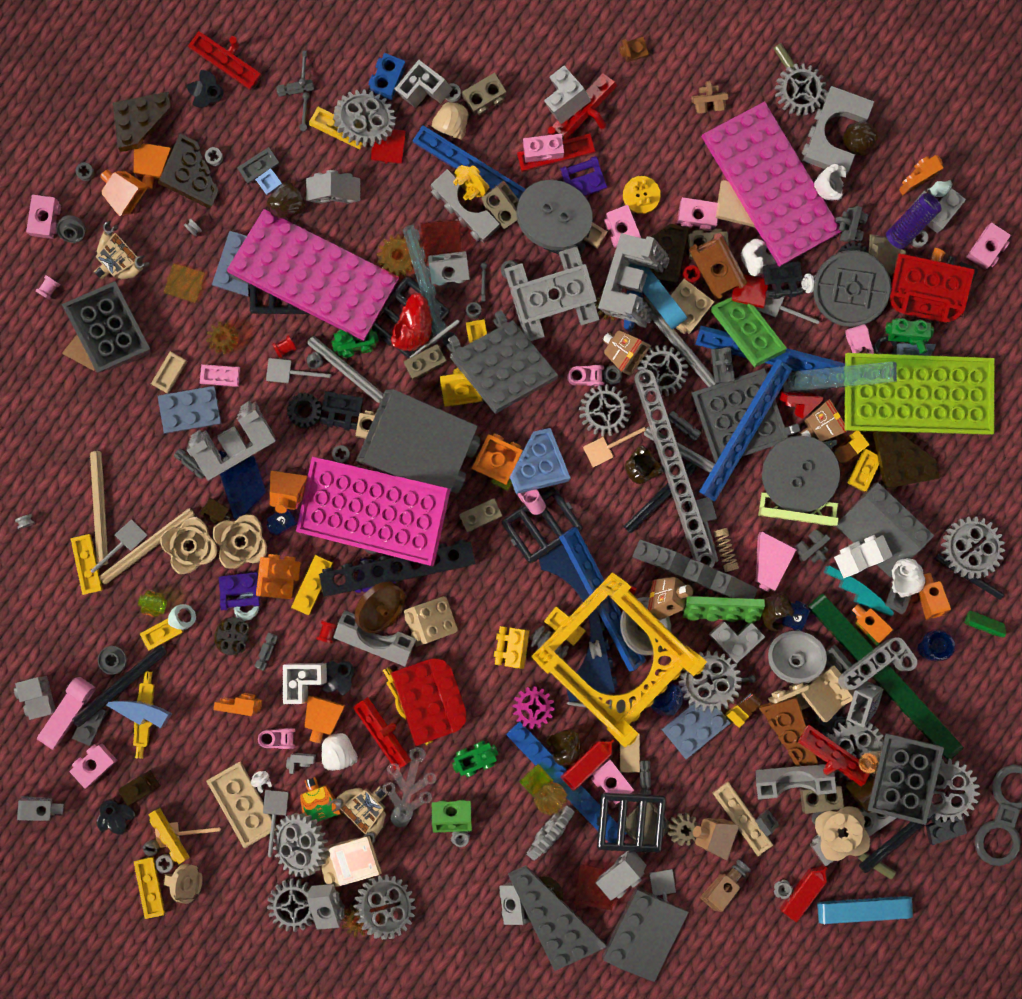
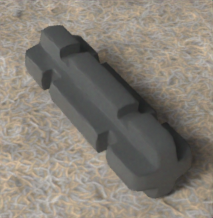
M311 79L306 80L307 83L304 86L300 85L299 82L288 83L287 86H284V84L278 85L276 87L279 97L286 96L287 93L293 95L303 93L304 90L306 92L313 91V81Z
M674 411L668 415L669 422L671 424L674 423L677 429L685 435L688 434L689 438L693 441L698 439L701 434L698 429H693L690 423L682 417L679 418L678 414Z
M179 448L175 452L174 457L179 461L181 460V463L190 471L195 472L197 477L200 479L205 477L197 462L189 455H186L185 451Z
M272 633L267 634L265 638L267 641L263 643L258 656L260 658L255 663L257 669L263 671L266 669V662L271 657L274 649L273 644H276L278 636Z
M642 760L640 761V788H642L640 794L651 795V790H649L651 787L650 761Z

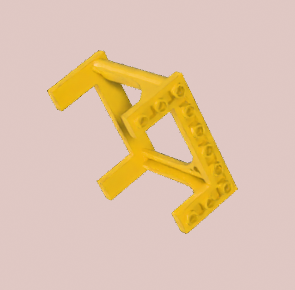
M611 573L531 657L547 674L551 673L608 727L607 730L626 748L635 742L636 736L639 734L630 723L638 720L641 712L653 704L654 698L658 694H662L672 680L679 677L680 671L683 668L692 676H695L704 670V665L707 661L687 645L684 646L629 591L631 586L614 573ZM607 596L613 599L646 632L653 647V664L647 678L634 690L621 695H607L594 690L554 652ZM661 645L662 649L666 648L667 651L658 652V647ZM662 656H669L671 662L668 665H660L658 659ZM657 669H661L662 671H660V672L658 673V675L656 676V675H655L656 670H657ZM632 696H635V699H633L630 704L629 699ZM622 699L625 701L626 707L622 713L617 712L616 704ZM607 700H612L611 709L609 708L610 705L606 703Z

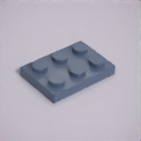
M215 386L158 396L164 434L222 424Z
M704 693L701 697H707L708 694ZM694 703L661 729L685 759H688L730 724L725 715L719 712L717 708H714L713 713H711L710 708H707L706 712L703 713V707L696 710V704Z

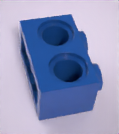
M384 53L382 58L379 57L376 63V74H372L368 85L374 94H380L381 97L392 101L396 93L395 87L400 83L405 71L406 62ZM388 64H393L395 66V68L392 71H387L385 69V67ZM382 81L388 83L385 88H379L378 84Z

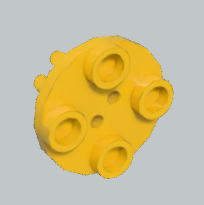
M461 165L454 172L456 178L453 181L454 185L459 184L466 191L463 196L464 200L483 197L490 188L488 183L479 175L480 171L475 166Z
M646 176L632 178L623 190L624 203L629 206L632 213L646 214L653 211L660 200L658 184Z

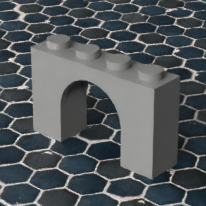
M831 86L823 94L824 101L821 100V102H824L822 109L818 108L814 119L817 122L809 131L808 137H811L809 144L805 143L802 151L804 155L803 161L823 169L830 165L838 164L846 168L847 175L855 154L832 146L825 136V124L829 119L837 116L847 117L857 122H866L874 101Z

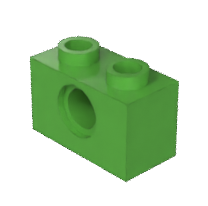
M471 801L432 802L433 833L472 831Z

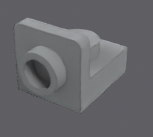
M292 753L291 757H287L286 769H289V774L295 773L296 763H299L301 767H310V764L315 763L316 754Z

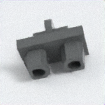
M849 207L847 212H843L842 217H836L835 222L840 224L839 231H842L840 241H861L863 239L864 233L858 230L857 227L858 224L862 225L867 222L868 214L862 211V207Z
M730 347L711 349L715 384L734 382Z
M814 529L808 535L814 544L808 547L802 540L794 546L799 555L797 558L801 562L808 559L813 553L815 554L811 558L813 563L818 559L825 562L824 554L828 552V549L824 547L819 550V548L829 541L830 538Z

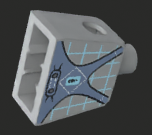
M867 681L855 689L847 721L865 728L878 709L883 689ZM866 708L863 713L860 711V709Z
M21 796L18 801L17 820L50 821L51 815L63 816L64 804H53V798ZM44 806L46 811L41 812L38 807Z

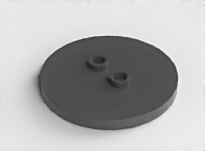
M544 180L532 184L521 195L516 210L518 224L526 237L538 246L550 250H567L579 245L586 238L592 226L593 216L588 200L578 189L562 181Z
M846 250L832 255L820 266L814 278L813 295L818 309L827 319L838 325L852 327L866 324L879 316L889 301L891 293L889 274L881 261L864 251Z
M792 436L778 442L767 454L762 467L763 485L772 501L785 510L800 513L816 510L827 503L834 495L840 478L839 464L832 450L822 441L810 436Z

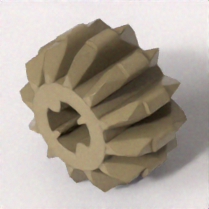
M678 813V819L672 817L671 820L674 823L668 824V827L672 829L668 832V835L673 836L672 841L674 843L678 841V845L683 846L685 842L689 846L691 844L690 839L696 841L693 830L696 826H700V824L695 822L696 817H690L689 813H685L684 816ZM683 826L687 827V830L684 829L686 831L685 833L681 832Z

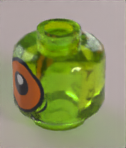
M147 590L144 595H140L137 606L141 607V614L158 617L160 614H164L167 599H164L165 597L162 593Z

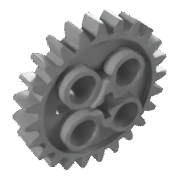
M363 89L362 94H360L356 90L355 95L348 92V96L343 95L342 100H338L337 106H335L334 126L338 127V133L343 132L342 138L349 137V143L355 140L356 146L362 142L364 147H366L367 143H370L373 147L375 141L380 145L381 141H386L387 137L391 136L392 130H394L396 117H394L395 111L390 110L391 104H386V98L380 100V94L373 96V91L366 94L365 89Z
M966 517L965 522L963 519H960L958 524L953 523L951 525L953 529L949 528L946 530L949 535L943 536V539L947 542L941 544V546L946 547L942 554L948 555L944 561L951 562L948 566L949 568L956 567L954 573L961 571V577L966 576L968 573L969 579H972L975 574L976 578L979 579L981 578V573L986 577L988 576V571L992 573L995 571L994 567L1000 566L997 560L1004 559L999 554L1005 552L1004 549L1000 548L1005 542L999 541L1002 534L996 535L995 532L998 528L991 529L992 522L986 525L984 518L978 522V517H974L972 521L970 517ZM971 530H975L977 532V539H974L971 536ZM986 537V540L975 547L974 551L968 553L963 559L960 558L973 544ZM957 542H961V543H962V545H963V550H962V551H960V550L957 549V547H956V543H957ZM983 545H987L990 548L989 554L984 552ZM970 556L975 559V566L969 563L968 559Z
M709 650L707 651V656L700 652V656L707 661L704 665V670L701 672L703 677L695 679L683 668L682 670L685 673L679 675L683 679L679 681V686L684 687L680 689V692L686 693L683 696L684 700L690 699L689 706L694 703L696 704V710L703 707V713H705L707 708H710L711 713H713L714 708H717L721 712V706L728 709L727 702L729 701L734 704L732 697H739L736 690H741V686L738 683L742 682V678L737 677L740 675V670L734 671L737 668V664L730 665L732 658L725 660L724 653L721 657H718L717 651H715L713 656ZM714 667H720L722 669L721 672L717 674L713 673L711 670ZM708 679H711V681H713L712 685L709 684V682L707 681ZM721 684L728 687L726 691H719L717 688ZM702 690H707L709 692V695L707 697H701L699 696V693Z
M846 720L845 726L838 723V730L834 727L832 728L834 731L833 735L827 734L830 740L839 746L842 741L847 740V744L842 748L860 761L864 753L881 751L884 742L881 739L883 734L878 732L879 729L876 726L873 727L870 722L863 728ZM865 735V739L858 742L859 737ZM834 771V773H837L839 778H842L844 776V778L847 781L850 779L840 771Z
M950 758L947 763H944L943 759H941L938 774L942 775L944 780L939 785L935 784V787L945 789L946 785H949L950 789L964 790L965 793L949 792L948 795H945L943 791H934L933 795L940 794L942 800L939 804L931 802L929 817L935 814V820H938L941 816L945 823L947 817H950L951 821L954 822L955 816L962 820V813L969 816L968 808L974 810L971 804L978 803L974 796L980 795L974 789L980 786L979 784H973L977 777H970L973 771H965L967 765L964 764L959 767L958 760L952 764ZM957 776L963 778V784L960 787L953 785V779ZM954 796L961 797L962 802L959 806L951 804V799Z
M565 806L562 810L556 812L536 834V839L526 855L535 860L542 853L545 854L563 834L574 811L570 807Z
M305 813L285 816V819L280 820L281 824L276 825L279 831L274 832L277 838L273 839V842L277 843V846L273 847V849L278 851L275 857H280L279 864L284 863L283 870L289 869V874L295 873V877L315 874L316 871L320 870L319 866L324 865L322 859L327 858L324 851H327L328 848L324 847V844L328 840H323V836L326 833L320 832L322 825L316 826L317 819L311 821V815L306 816Z
M379 875L375 876V879H368L369 884L363 883L364 889L358 890L361 896L355 897L359 901V904L354 905V908L359 909L354 914L355 916H360L357 923H364L361 929H368L367 935L374 933L375 939L380 936L382 940L387 939V937L393 939L395 935L400 936L401 931H407L405 925L412 924L409 918L415 916L410 913L411 910L416 909V907L411 906L415 899L409 898L412 891L406 892L408 885L401 886V879L395 882V876L389 878L388 875H383V877ZM390 891H392L394 894L393 900H391L389 897ZM372 895L376 897V904H373L371 901ZM400 902L399 906L370 912L372 908ZM394 910L398 912L397 919L393 916ZM377 914H378V915L380 916V918H381V921H380L379 924L376 922V915H377Z

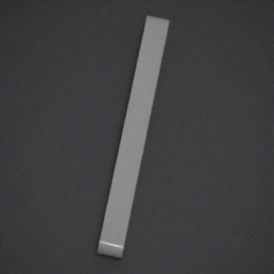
M640 370L635 374V383L693 559L700 562L703 556H707L709 559L707 566L712 568L715 559L655 376L650 370ZM642 373H646L649 376V381L646 384L640 380ZM649 391L655 395V399L652 402L646 399V394ZM654 410L660 411L661 417L659 420L653 419L652 413ZM661 428L667 431V436L664 439H661L658 435V431ZM667 446L673 449V454L670 457L664 454ZM674 464L679 468V472L676 475L670 472V468ZM679 483H683L685 490L679 494L676 487ZM685 501H689L691 504V508L687 512L682 508ZM692 519L697 522V526L693 530L688 526L689 521ZM700 537L703 540V544L701 547L696 548L694 542Z

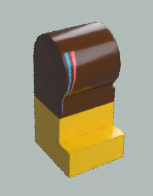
M854 431L849 435L852 439L850 442L833 451L839 464L849 461L869 446V443L860 431Z
M749 691L725 715L740 728L752 715V712L760 706L762 701L752 691Z

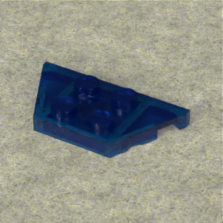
M219 451L222 458L227 456L226 452ZM251 455L220 473L235 521L245 515L267 493L255 456Z

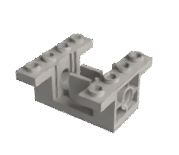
M621 233L598 308L606 315L635 322L638 326L646 328L647 323L651 322L653 315L651 309L647 306L648 303L643 302V298L635 294L621 292L622 288L642 293L647 274L643 270L629 267V264L652 268L656 272L663 273L664 268L668 266L669 257L655 238L647 236L646 239Z
M577 246L559 252L564 271L528 281L522 263L504 269L523 333L530 341L545 337L540 323L541 318L573 308L576 309L580 325L599 320L594 303L597 301L586 264H582ZM553 288L559 292L555 300L550 299L548 295L550 289Z
M248 401L240 406L239 414H237V419L251 442L245 444L235 426L218 435L217 438L227 453V456L222 458L206 430L204 432L199 430L191 435L187 452L190 456L194 457L207 480L214 478L276 441L275 435L260 412L256 401L253 403Z

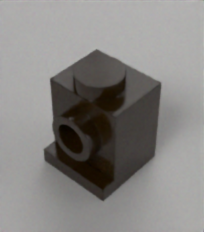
M209 498L200 515L206 517L208 514V519L218 524V522L230 520L232 510L213 498Z

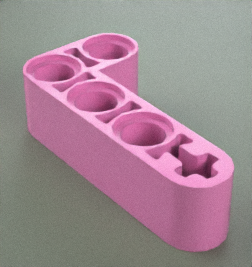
M81 677L74 678L66 689V696L38 735L37 740L54 750L72 726V718L83 710L95 692L96 687Z

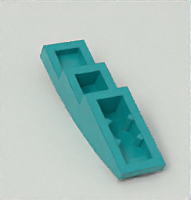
M831 566L825 567L824 574L841 580L839 588L856 594L853 602L887 616H893L894 612L865 585L851 576L843 578L841 571Z

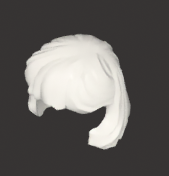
M833 164L817 177L814 187L825 200H839L842 198L843 181L841 176L846 177V168Z
M753 239L748 242L741 252V259L748 272L753 276L762 275L763 266L776 263L772 254L766 252L767 246L765 242L760 239Z
M908 558L900 559L896 562L892 569V577L894 579L892 582L893 592L898 593L900 597L911 596L920 592L925 584L922 567L915 560Z
M343 733L332 734L323 741L322 764L325 769L332 771L341 770L357 763V753L353 749L347 735Z

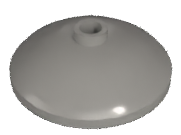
M637 598L648 609L649 598ZM623 610L620 629L625 643L638 654L653 655V647L648 635ZM669 617L659 620L671 632ZM661 645L658 647V652L662 650Z
M789 631L779 635L771 643L768 661L773 672L781 679L794 684H805L817 679L823 673L827 656L823 645L814 636L801 631Z

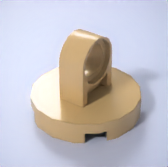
M183 864L173 874H165L164 885L170 887L171 897L176 902L188 904L194 900L192 898L195 893L199 894L202 886V874L198 872L197 866Z

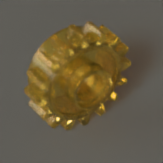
M400 234L397 235V239H394L392 235H390V241L384 239L385 245H379V249L382 252L377 253V257L382 258L378 261L379 265L384 264L382 270L388 269V274L396 273V277H399L400 273L406 276V271L408 270L413 272L412 266H417L415 259L419 258L418 254H414L418 251L417 247H412L414 241L407 242L408 237L405 236L401 239ZM394 253H403L402 259L395 260L393 258Z

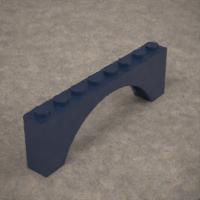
M563 545L556 547L539 558L541 570L555 574L566 581L577 592L582 602L590 596ZM595 608L588 616L590 624L589 642L595 643L596 640L599 641L602 657L596 656L595 659H592L590 647L588 646L586 656L576 673L594 690L603 694L615 693L614 688H618L616 677H612L610 669H614L612 658L607 657L606 650L610 649L607 638H603L602 631H605V625L603 620L599 619L598 611ZM567 689L569 702L578 701Z

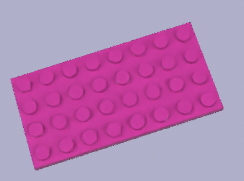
M765 102L709 130L701 136L779 267L842 232L839 231L840 226L835 222V218L824 199L817 193L812 179Z
M263 209L227 268L228 273L365 341L399 281L398 276L285 219L273 216L271 212Z
M312 457L296 532L434 566L451 489Z

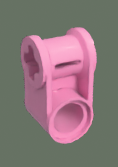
M865 324L845 331L852 353L866 351L867 354H874L869 332Z
M604 366L573 367L569 371L567 379L572 385L604 386L602 381ZM578 371L581 374V380H574L572 372Z
M537 489L517 494L532 514L537 515L545 510L546 504Z
M295 728L266 729L259 734L258 743L264 748L293 749L295 748L293 744ZM265 733L272 736V742L269 744L264 743L262 740V736Z

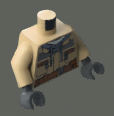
M110 220L103 225L104 231L97 248L96 258L102 265L94 273L101 280L109 273L116 279L134 278L143 267L149 266V262L143 263L144 255L137 257L116 233L113 234L118 229V226L115 225L111 228Z
M381 786L373 793L367 788L364 790L362 788L346 790L336 799L329 801L328 805L332 803L336 805V809L332 812L341 809L365 834L363 837L370 836L373 844L375 837L384 825L386 816L384 812L385 806L380 801L387 795V792Z

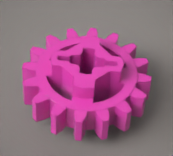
M527 687L525 688V694L522 691L518 692L520 698L514 697L517 704L512 705L513 708H516L513 715L519 716L516 721L522 720L523 727L529 724L530 729H533L534 724H536L540 728L541 722L547 724L546 718L553 717L549 712L554 710L553 707H550V704L554 701H548L547 698L550 694L544 695V689H540L538 692L536 687H533L532 691ZM530 695L529 701L527 703H522L523 699L526 696ZM539 697L542 698L545 705H542L540 703V701L538 700ZM534 703V706L538 709L532 713V709H529V706ZM521 711L526 712L528 719L523 716ZM540 712H545L539 720H536Z

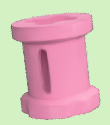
M45 275V281L35 291L51 300L50 296L60 284Z

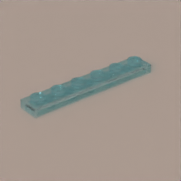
M409 225L403 229V233L421 294L427 299L428 306H430L431 317L433 318L431 327L435 337L446 328V324L441 320V307L435 300L436 290L434 285L430 283V269L428 266H425V252L422 247L420 248L418 242L420 240L419 232L414 228V225Z
M883 362L794 371L788 376L789 391L897 382L896 362Z

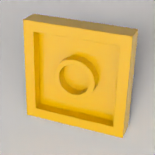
M459 368L453 370V375L440 376L445 407L482 401L480 394Z

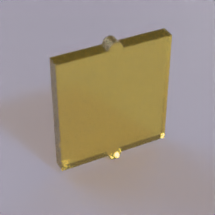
M173 263L170 274L166 277L167 283L164 294L196 303L199 292L202 290L201 285L205 273Z

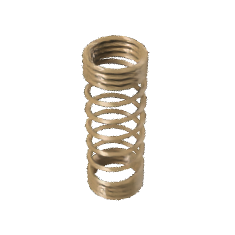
M728 528L714 531L715 537L724 536L717 539L716 542L726 541L717 546H727L720 549L719 552L729 551L720 556H730L721 562L732 561L723 566L724 572L738 569V563H733L737 561L736 559L727 560L735 556V554L726 555L734 551V549L724 550L731 547L732 544L722 545L731 541V539L721 540L729 536Z

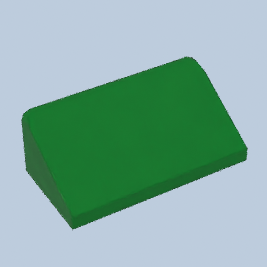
M973 611L968 612L964 622L966 625L997 637L1004 638L1006 636L1004 623Z

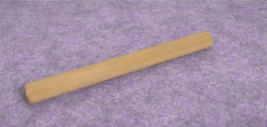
M93 451L90 453L96 559L98 564L108 555L102 453L100 451Z
M190 508L185 510L99 576L103 584L109 583L159 545L162 533L172 527H180L186 519L195 517V513Z

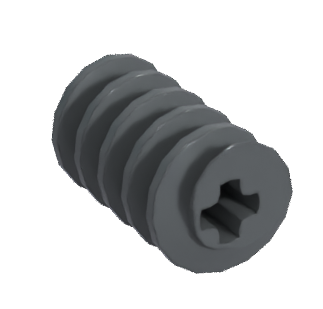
M544 625L537 628L529 637L528 642L532 640V648L538 645L539 649L550 638L551 631L548 630L544 633ZM561 644L554 652L563 660L567 655L569 646L566 645L561 648Z

